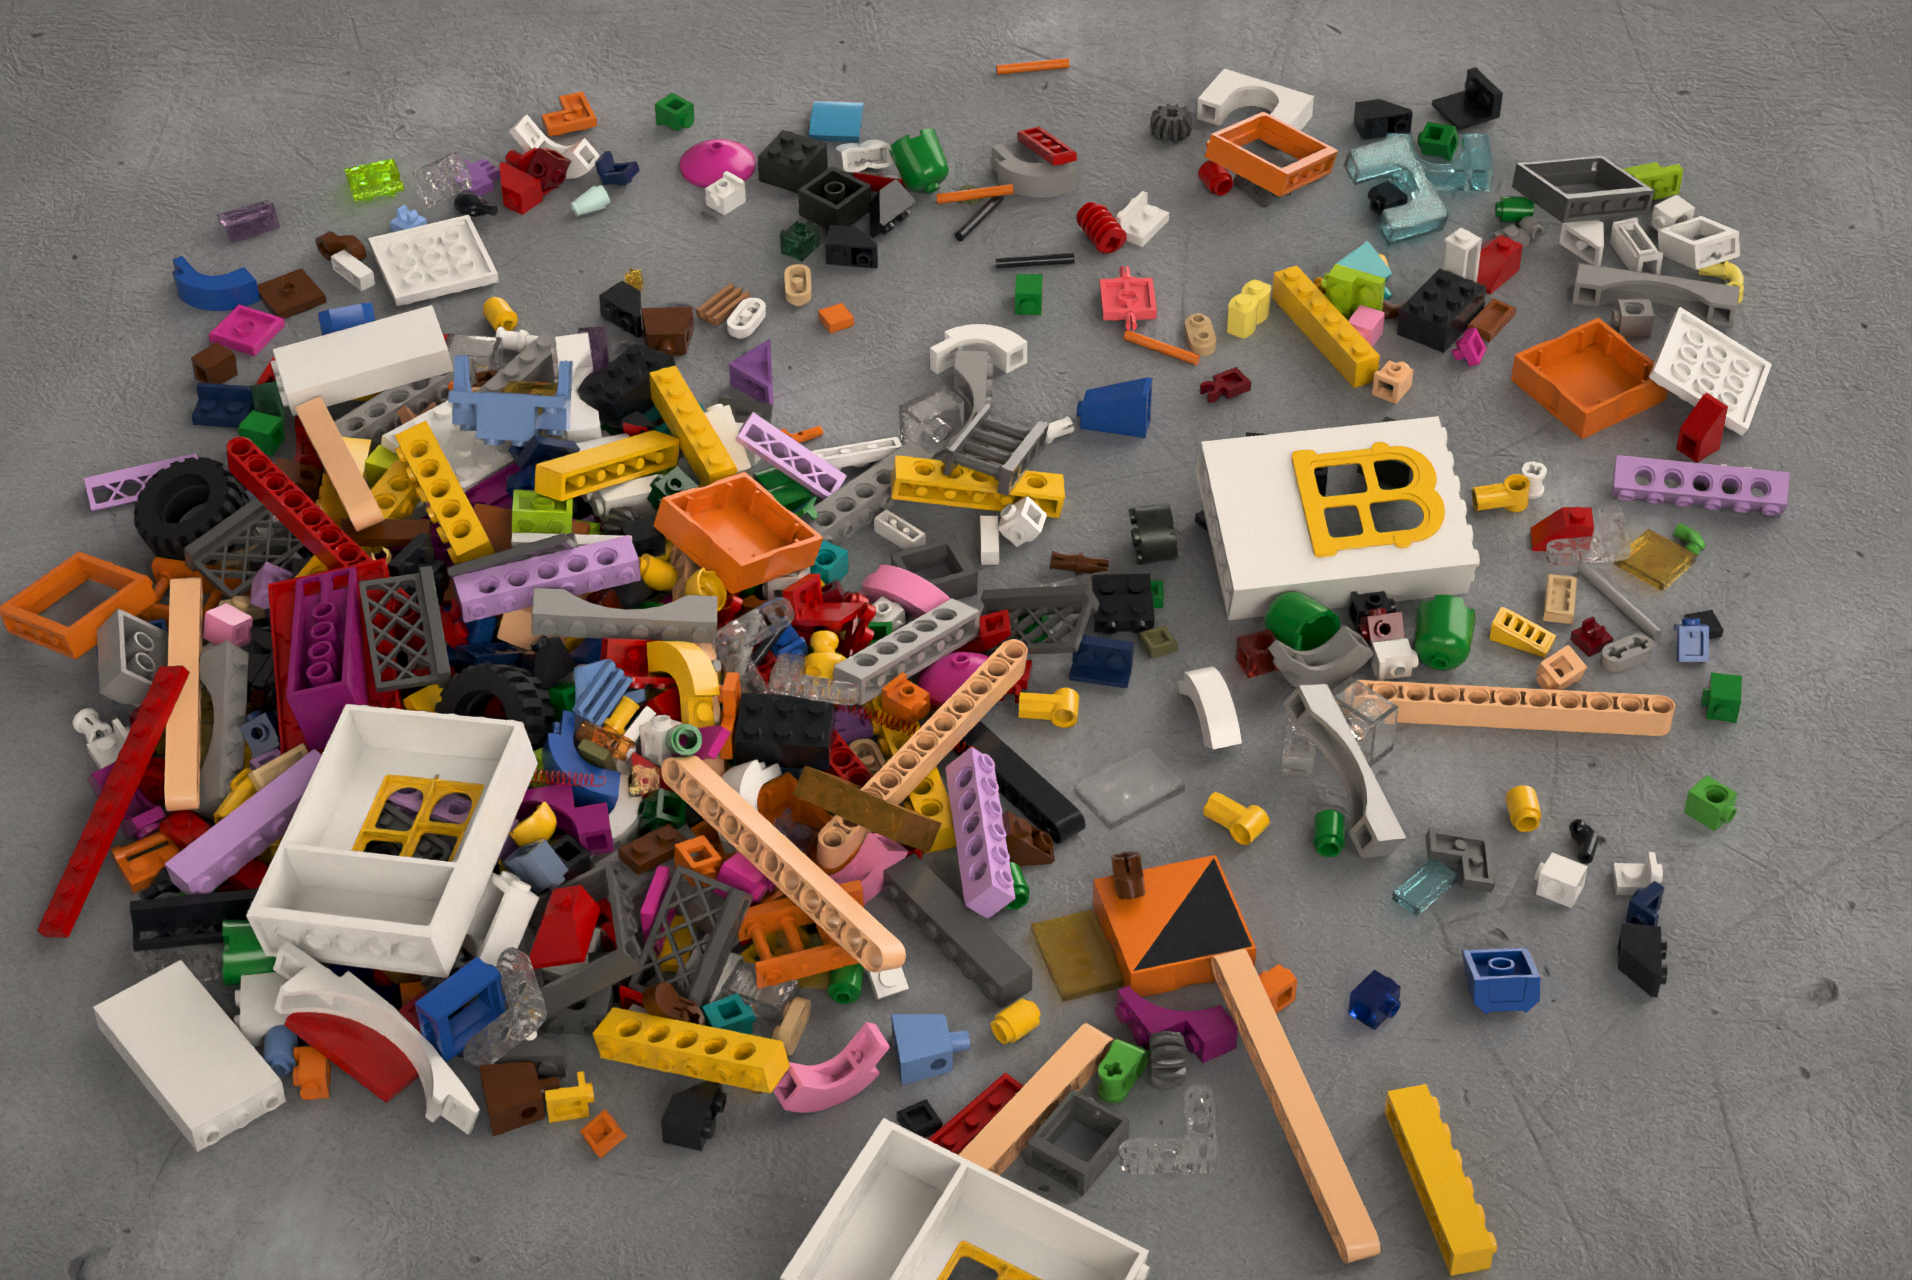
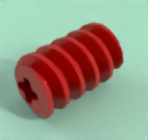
M1088 202L1079 209L1076 221L1097 250L1107 254L1113 253L1125 244L1127 234L1106 206L1095 202Z

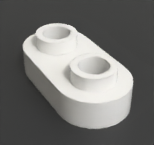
M747 298L741 301L727 319L728 333L738 339L750 336L766 316L765 302L759 298Z

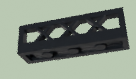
M259 888L130 901L134 952L224 943L222 930L220 932H210L207 929L211 925H223V920H248L247 912ZM179 928H189L192 930L187 935L178 936L174 933ZM156 931L159 934L151 939H141L140 932Z

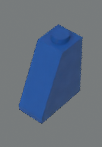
M1146 377L1086 390L1083 401H1078L1076 416L1081 417L1080 429L1146 438L1151 421L1153 378Z

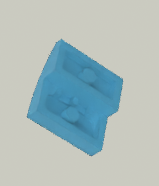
M814 101L809 138H814L818 141L859 142L864 104L857 102Z

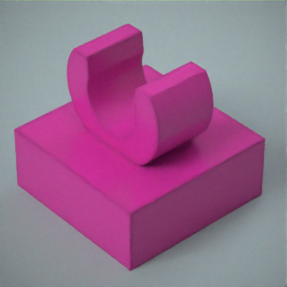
M1476 327L1466 329L1462 339L1456 341L1458 348L1452 349L1451 352L1456 360L1465 358L1469 366L1480 364L1487 348Z

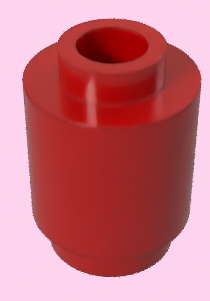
M1211 160L1201 165L1198 177L1213 194L1223 196L1232 189V176L1223 166Z

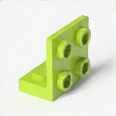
M1657 162L1623 169L1654 190L1652 200L1679 195L1684 171L1680 164L1661 167Z

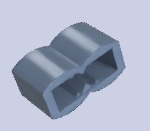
M544 838L532 844L527 843L520 846L502 861L508 872L521 878L520 881L531 885L530 891L534 892L535 895L541 893L546 888L550 891L557 888L565 881L563 875L569 871Z

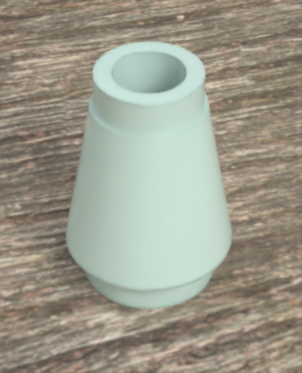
M593 185L571 202L570 207L575 216L578 217L605 209L606 205L610 204V199L602 185L597 187Z

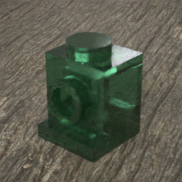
M796 221L787 231L782 230L780 232L781 254L802 262L820 245L819 228L810 221L806 223Z
M277 382L250 386L255 411L281 417L282 422L285 423V411Z

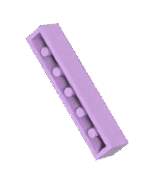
M313 749L166 862L165 866L173 884L186 895L212 893L216 887L236 874L243 866L256 856L262 854L266 848L284 836L322 755Z

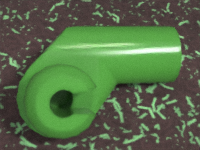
M1679 523L1676 526L1673 535L1688 543L1685 546V551L1689 555L1697 557L1700 551H1704L1705 542L1697 531L1683 523Z

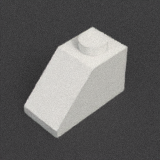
M1599 220L1562 223L1559 244L1589 264L1601 266L1604 248L1603 223Z

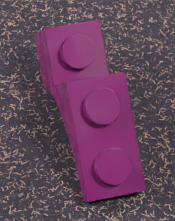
M115 762L93 772L87 778L97 798H99ZM137 788L120 824V828L126 839L136 836L140 840L154 833L160 827L159 822L165 817V814L160 805L152 804Z
M564 783L562 785L556 784L526 790L515 819L519 820V823L533 815L537 811V806L545 801L556 816V828L572 836L591 852V856L615 852L607 802L575 808L572 786L569 784L565 786Z
M1129 985L1117 990L1115 1013L1118 1020L1129 1027L1135 1042L1148 1051L1151 1035L1153 1033H1161V1031L1180 1032L1187 1050L1192 1054L1195 1053L1202 1064L1236 1049L1238 1026L1221 1005L1198 1011L1170 1010L1146 1001L1135 993Z

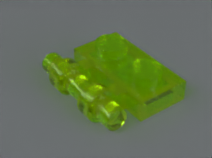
M394 159L344 169L345 178L350 191H352L354 201L364 200L367 202L373 200V197L383 195L390 197L395 196L397 192L405 191Z

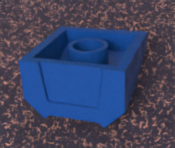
M372 303L349 305L318 313L321 335L375 321Z
M1528 948L1462 950L1466 978L1473 1003L1486 1015L1489 1012L1523 1010L1527 1013L1540 1001L1541 977Z

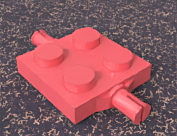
M1124 266L1119 269L1120 277L1100 279L1099 288L1103 321L1125 320L1126 329L1130 330L1132 325L1133 331L1137 328L1136 320L1156 319L1157 309L1153 278L1131 277L1130 268L1126 266L1124 271Z

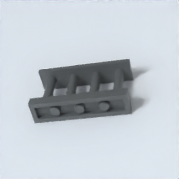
M986 403L980 412H975L971 423L954 444L945 449L942 463H945L943 475L950 476L954 469L960 465L996 477L995 480L999 481L997 493L1008 496L1044 449L1049 424L1038 420L1035 426L1027 431L989 419L991 405ZM986 429H987V430H990V431H993V432H996V433H999V434H1002V435H1005V436H1008V437L1017 439V440H1019V441H1018V442H1015V441H1012V440H1008V439H1005V438H1002V437H999V436H996V435L987 433V432H985V431H986ZM978 441V442H981V443H984V444H987V445H990V446H993V447H996V448H1000V449L1009 451L1010 453H1009V454H1006V453H1003V452H1000V451H997V450H994V449H991V448H988V447H985V446L976 444V442ZM969 453V454H972V455H976V456H979V457H982V458H985V459H988V460H991V461L1000 463L1001 465H1000V466H997V465H994V464H991V463H987V462H984V461H981V460H978V459H975V458L966 456V454Z

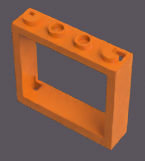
M1261 112L1211 134L1210 140L1206 142L1207 150L1204 157L1281 197L1330 174L1338 150L1265 112ZM1260 139L1299 161L1281 169L1241 146Z
M78 551L1 605L0 617L9 633L76 660L97 645V629L117 609L136 617L158 601L152 588L153 582L148 576ZM88 579L119 590L69 627L38 615Z

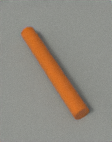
M1069 58L1002 64L996 65V73L1001 75L1069 68L1070 63Z
M1013 184L941 193L937 194V203L944 204L1014 194Z
M1126 330L1124 334V340L1184 362L1197 366L1200 361V355L1130 330Z

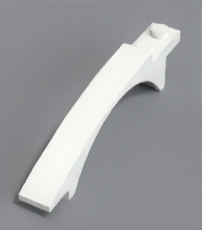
M289 941L279 948L273 970L288 981L280 987L274 1007L276 1011L280 1014L296 1012L332 1014L357 1021L376 1030L393 1042L408 1057L418 1072L426 1098L425 1117L434 1123L440 1116H443L466 1134L472 1131L480 1110L466 1087L432 1044L390 1003L348 971L342 977H339Z

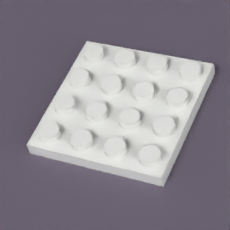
M469 215L368 238L369 247L396 307L499 282L498 273Z
M1679 307L1672 317L1648 378L1693 406H1696L1705 393L1715 397L1728 406L1725 426L1742 436L1749 428L1772 364Z
M448 400L382 435L381 445L397 455L395 448L399 447V444L394 435L426 420L464 492L514 463V459L508 451L512 446V441L505 440V444L485 445L484 439H476V431L460 430V425H453V403H448Z

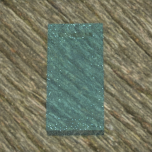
M1430 860L1393 892L1392 900L1418 916L1457 882L1458 874L1438 861Z

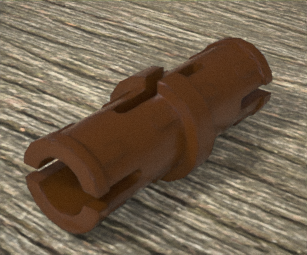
M1052 551L1050 569L1072 571L1076 572L1075 575H1081V573L1108 575L1110 558L1084 556V553L1081 552L1075 555Z

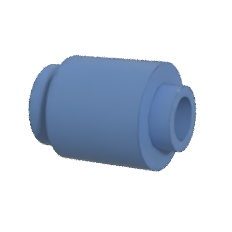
M284 1025L272 1027L264 1040L263 1059L277 1076H285L292 1073L293 1067L296 1066L293 1049L298 1047V1037Z

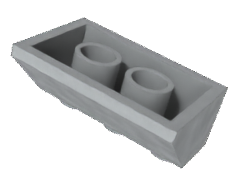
M117 609L97 629L99 693L108 699L115 700L124 705L142 703L159 667L168 666V632L120 609Z

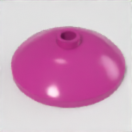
M709 139L699 142L690 147L680 159L682 176L688 182L703 188H707L723 178L725 171L746 181L752 176L756 167L755 156L752 151L743 144L729 139Z
M956 652L945 655L920 672L917 680L918 686L930 693V703L941 707L990 656L974 652Z

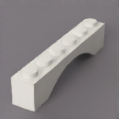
M588 333L555 337L556 348H551L556 392L559 379V361H573L570 429L562 431V440L579 443L602 438L598 410L588 406L576 394L580 384L593 371Z

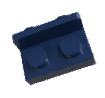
M198 383L197 393L199 399L191 417L193 425L238 428L240 423L255 409L252 388L242 385Z
M533 436L526 444V447L511 446L508 451L517 467L525 471H536V464L579 452L580 448L573 441Z
M1083 635L1078 652L1072 653L1069 679L1072 681L1128 688L1133 670L1134 642Z
M506 641L456 645L455 657L466 663L467 667L488 663L514 665L520 668L522 654L526 651Z

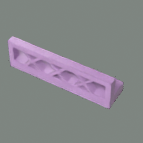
M754 412L743 423L735 439L823 500L839 490L847 476Z
M189 454L83 478L91 511L95 512L138 502L137 498L140 491H144L146 482L150 478H155L159 470L169 468L170 464L175 461L183 462L185 458L194 457L198 460L197 454ZM138 483L142 486L137 495L129 497L120 492L123 485ZM104 489L114 492L108 502L95 503L93 492ZM117 494L123 497L121 499L114 500Z

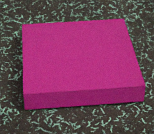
M238 305L209 334V340L212 343L217 342L224 347L256 356L285 326L284 318Z
M658 865L640 911L645 944L672 881L671 871L666 866ZM676 907L670 909L666 917L670 927L676 913ZM662 926L660 933L665 931L664 926ZM666 937L657 940L654 950L657 958L660 956Z

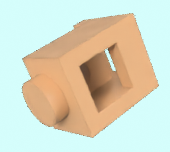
M1389 360L1380 371L1374 373L1372 395L1397 404L1412 387L1413 369L1405 362L1395 363ZM1387 384L1392 385V386H1393V390H1390V389H1388V388H1385L1386 385H1387Z
M1567 645L1540 663L1536 671L1538 675L1536 679L1542 689L1564 690L1582 679L1587 666L1573 649Z

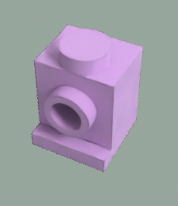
M266 561L252 580L250 604L264 610L270 609L268 584L291 579L292 572Z

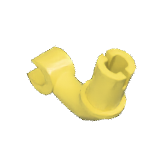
M1729 260L1699 269V276L1722 278V281L1727 279L1730 281L1727 285L1740 287L1738 304L1742 302L1744 277L1740 268L1735 264L1729 263Z

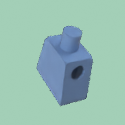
M891 1014L892 1039L901 1085L950 1072L953 1069V1052L970 1050L968 1030L949 1032L946 1016L943 1014Z

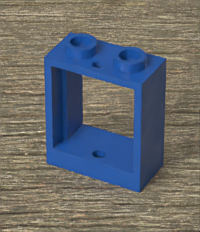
M478 957L415 1002L422 1036L432 1044L446 1063L507 1017L504 1003L506 998L502 992L500 982L502 980L501 974L492 964L487 965ZM478 995V999L448 1020L449 1015Z

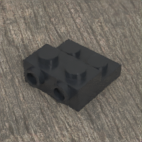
M419 533L388 563L390 577L420 573L419 567L432 566L438 602L443 600L444 592L448 589L450 583L445 561L436 560L434 557L435 553L430 534ZM415 584L401 586L410 597L416 591Z
M1150 573L1092 575V591L1100 603L1097 613H1093L1094 632L1111 635L1117 632L1131 631L1132 633L1139 634L1140 632L1153 629L1154 606Z

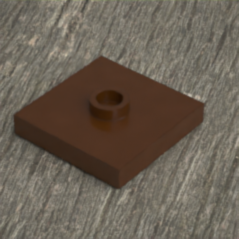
M302 268L257 285L260 300L274 316L285 319L326 303L325 294Z

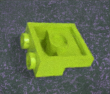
M1335 264L1329 273H1325L1321 287L1326 289V294L1324 295L1347 320L1351 318L1360 305L1382 312L1386 278Z
M514 490L512 533H572L573 498L558 501L538 494L535 490Z

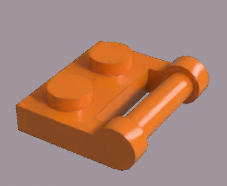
M158 831L123 847L117 845L110 848V853L132 892L136 893L151 886L150 883L159 870L165 866L166 862L181 852L183 848ZM162 843L167 844L163 847H160L135 859H132L130 861L127 860V858L132 857L143 851L151 849Z

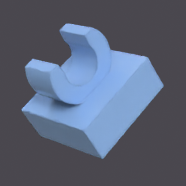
M406 205L396 210L397 217L390 221L391 230L394 232L427 225L426 218L418 215L416 210H407Z

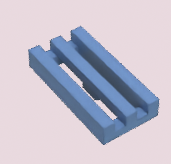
M607 660L572 709L593 729L601 727L633 681L629 676L624 675L625 672L621 668H616V664L612 660ZM611 673L612 677L609 679L605 687L601 689L600 692L597 694V696L595 697V701L590 706L588 711L585 712L584 709L587 707V705L592 700L596 692L599 690V688L604 683L608 675Z

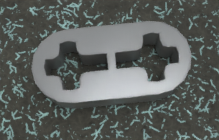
M1634 634L1609 643L1602 649L1600 665L1609 672H1621L1647 662L1652 655L1653 641L1646 635Z

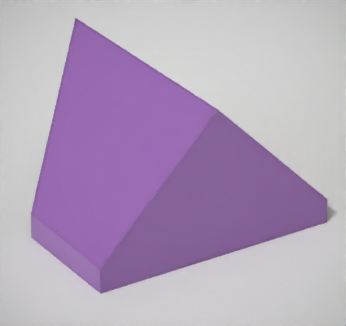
M768 339L729 363L730 385L760 403L773 405L771 341Z

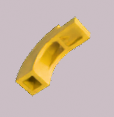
M687 641L648 642V673L670 674L674 678L680 694L682 724H691L698 729L714 726L713 697L719 696L720 691L716 672L706 653L694 643Z

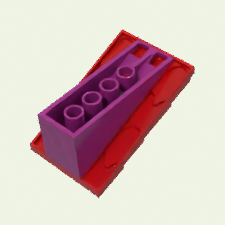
M385 558L268 584L281 755L302 743L308 753L315 749L322 755L346 704L403 710L400 689L376 692L359 590L360 581L390 577ZM380 589L366 591L367 597L377 604L387 594ZM391 598L384 608L394 613ZM378 613L371 622L383 630L391 619ZM394 626V627L391 629V631L388 633L389 635H391V636L394 637V638H395V626ZM373 633V634H374V640H375L378 635L375 634V633ZM383 639L376 647V651L387 657L396 646ZM396 656L392 661H394V662H396V663L398 664L397 656ZM387 666L380 675L381 682L395 680L399 676V672Z

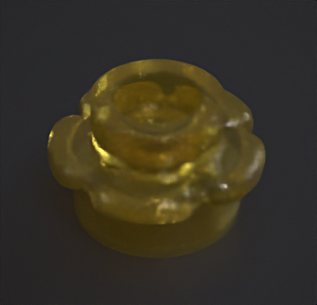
M631 267L629 273H625V282L638 290H643L642 270Z

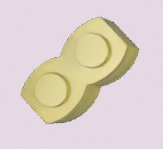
M1251 280L1244 285L1241 294L1236 295L1230 300L1228 305L1227 333L1245 339L1254 333L1257 324L1267 319L1270 309L1271 285L1259 280Z

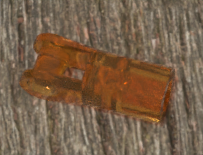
M583 721L577 731L578 741L581 742L583 739H588L610 750L612 757L623 762L627 760L626 754L629 749L634 748L636 745L630 738L609 731L589 721ZM614 741L618 742L615 749L611 747Z

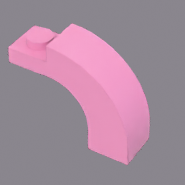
M880 565L875 573H872L863 581V588L859 592L869 599V603H875L881 596L891 602H897L904 611L915 619L951 599L939 588L922 577L891 565Z
M868 833L854 859L839 872L828 876L838 885L860 880L863 887L864 904H866L882 890L884 885L883 870L905 859L909 851L900 843L878 833Z
M866 1022L849 1044L834 1058L817 1065H801L789 1062V1069L773 1089V1092L784 1110L799 1113L825 1110L849 1100L872 1083L880 1074L876 1064L890 1046L876 1024Z

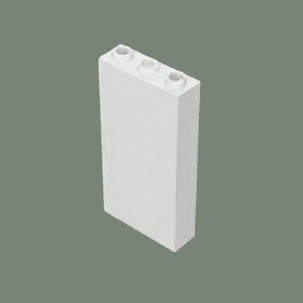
M432 305L273 349L276 360L271 361L283 406L290 407L292 416L298 415L295 406L318 396H321L325 406L328 407L454 371L449 351Z
M182 960L93 1007L100 1031L197 1152L209 1145L215 1144L219 1139L239 1128L245 1127L249 1122L286 1102L281 1079Z

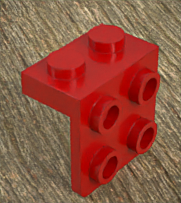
M808 574L782 591L781 599L782 607L791 621L790 624L798 626L802 630L812 629L816 626H825L826 630L841 629L846 622L856 619L858 610L863 604L823 602L820 574Z
M602 638L600 660L611 659L616 664V668H621L625 672L624 675L629 676L633 680L628 688L644 689L645 684H653L654 688L670 689L672 684H677L670 674L648 673L647 643L661 640Z

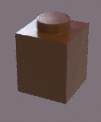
M217 342L191 357L195 379L201 383L223 384L238 375L235 354L232 350L226 349Z

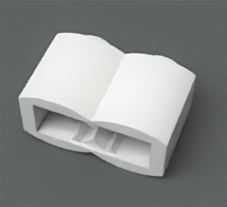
M868 140L860 145L855 143L842 144L835 148L837 167L847 172H859L867 167L874 169L888 167L893 163L889 152L891 147L881 140Z

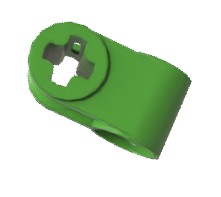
M1115 1039L1098 1067V1075L1101 1081L1097 1092L1100 1099L1111 1104L1123 1101L1136 1080L1143 1074L1148 1062L1149 1051L1120 1039Z

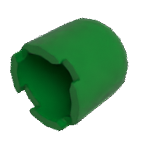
M932 128L920 130L921 135L912 139L908 134L890 145V155L905 186L911 191H925L926 194L933 193L940 189L939 185L948 176V163L935 129Z
M1288 591L1281 593L1270 603L1265 613L1264 625L1266 633L1273 641L1278 640L1297 651H1309L1329 641L1339 631L1340 620L1339 616L1333 613L1331 609L1306 594L1298 591Z
M1435 595L1432 601L1420 602L1416 610L1414 650L1417 652L1418 659L1425 666L1435 670L1447 671L1463 664L1469 656L1476 615L1473 608L1470 610V608L1463 604L1464 600L1462 598L1452 595Z
M223 920L224 985H241V976L276 972L273 968L277 957L265 955L249 920Z

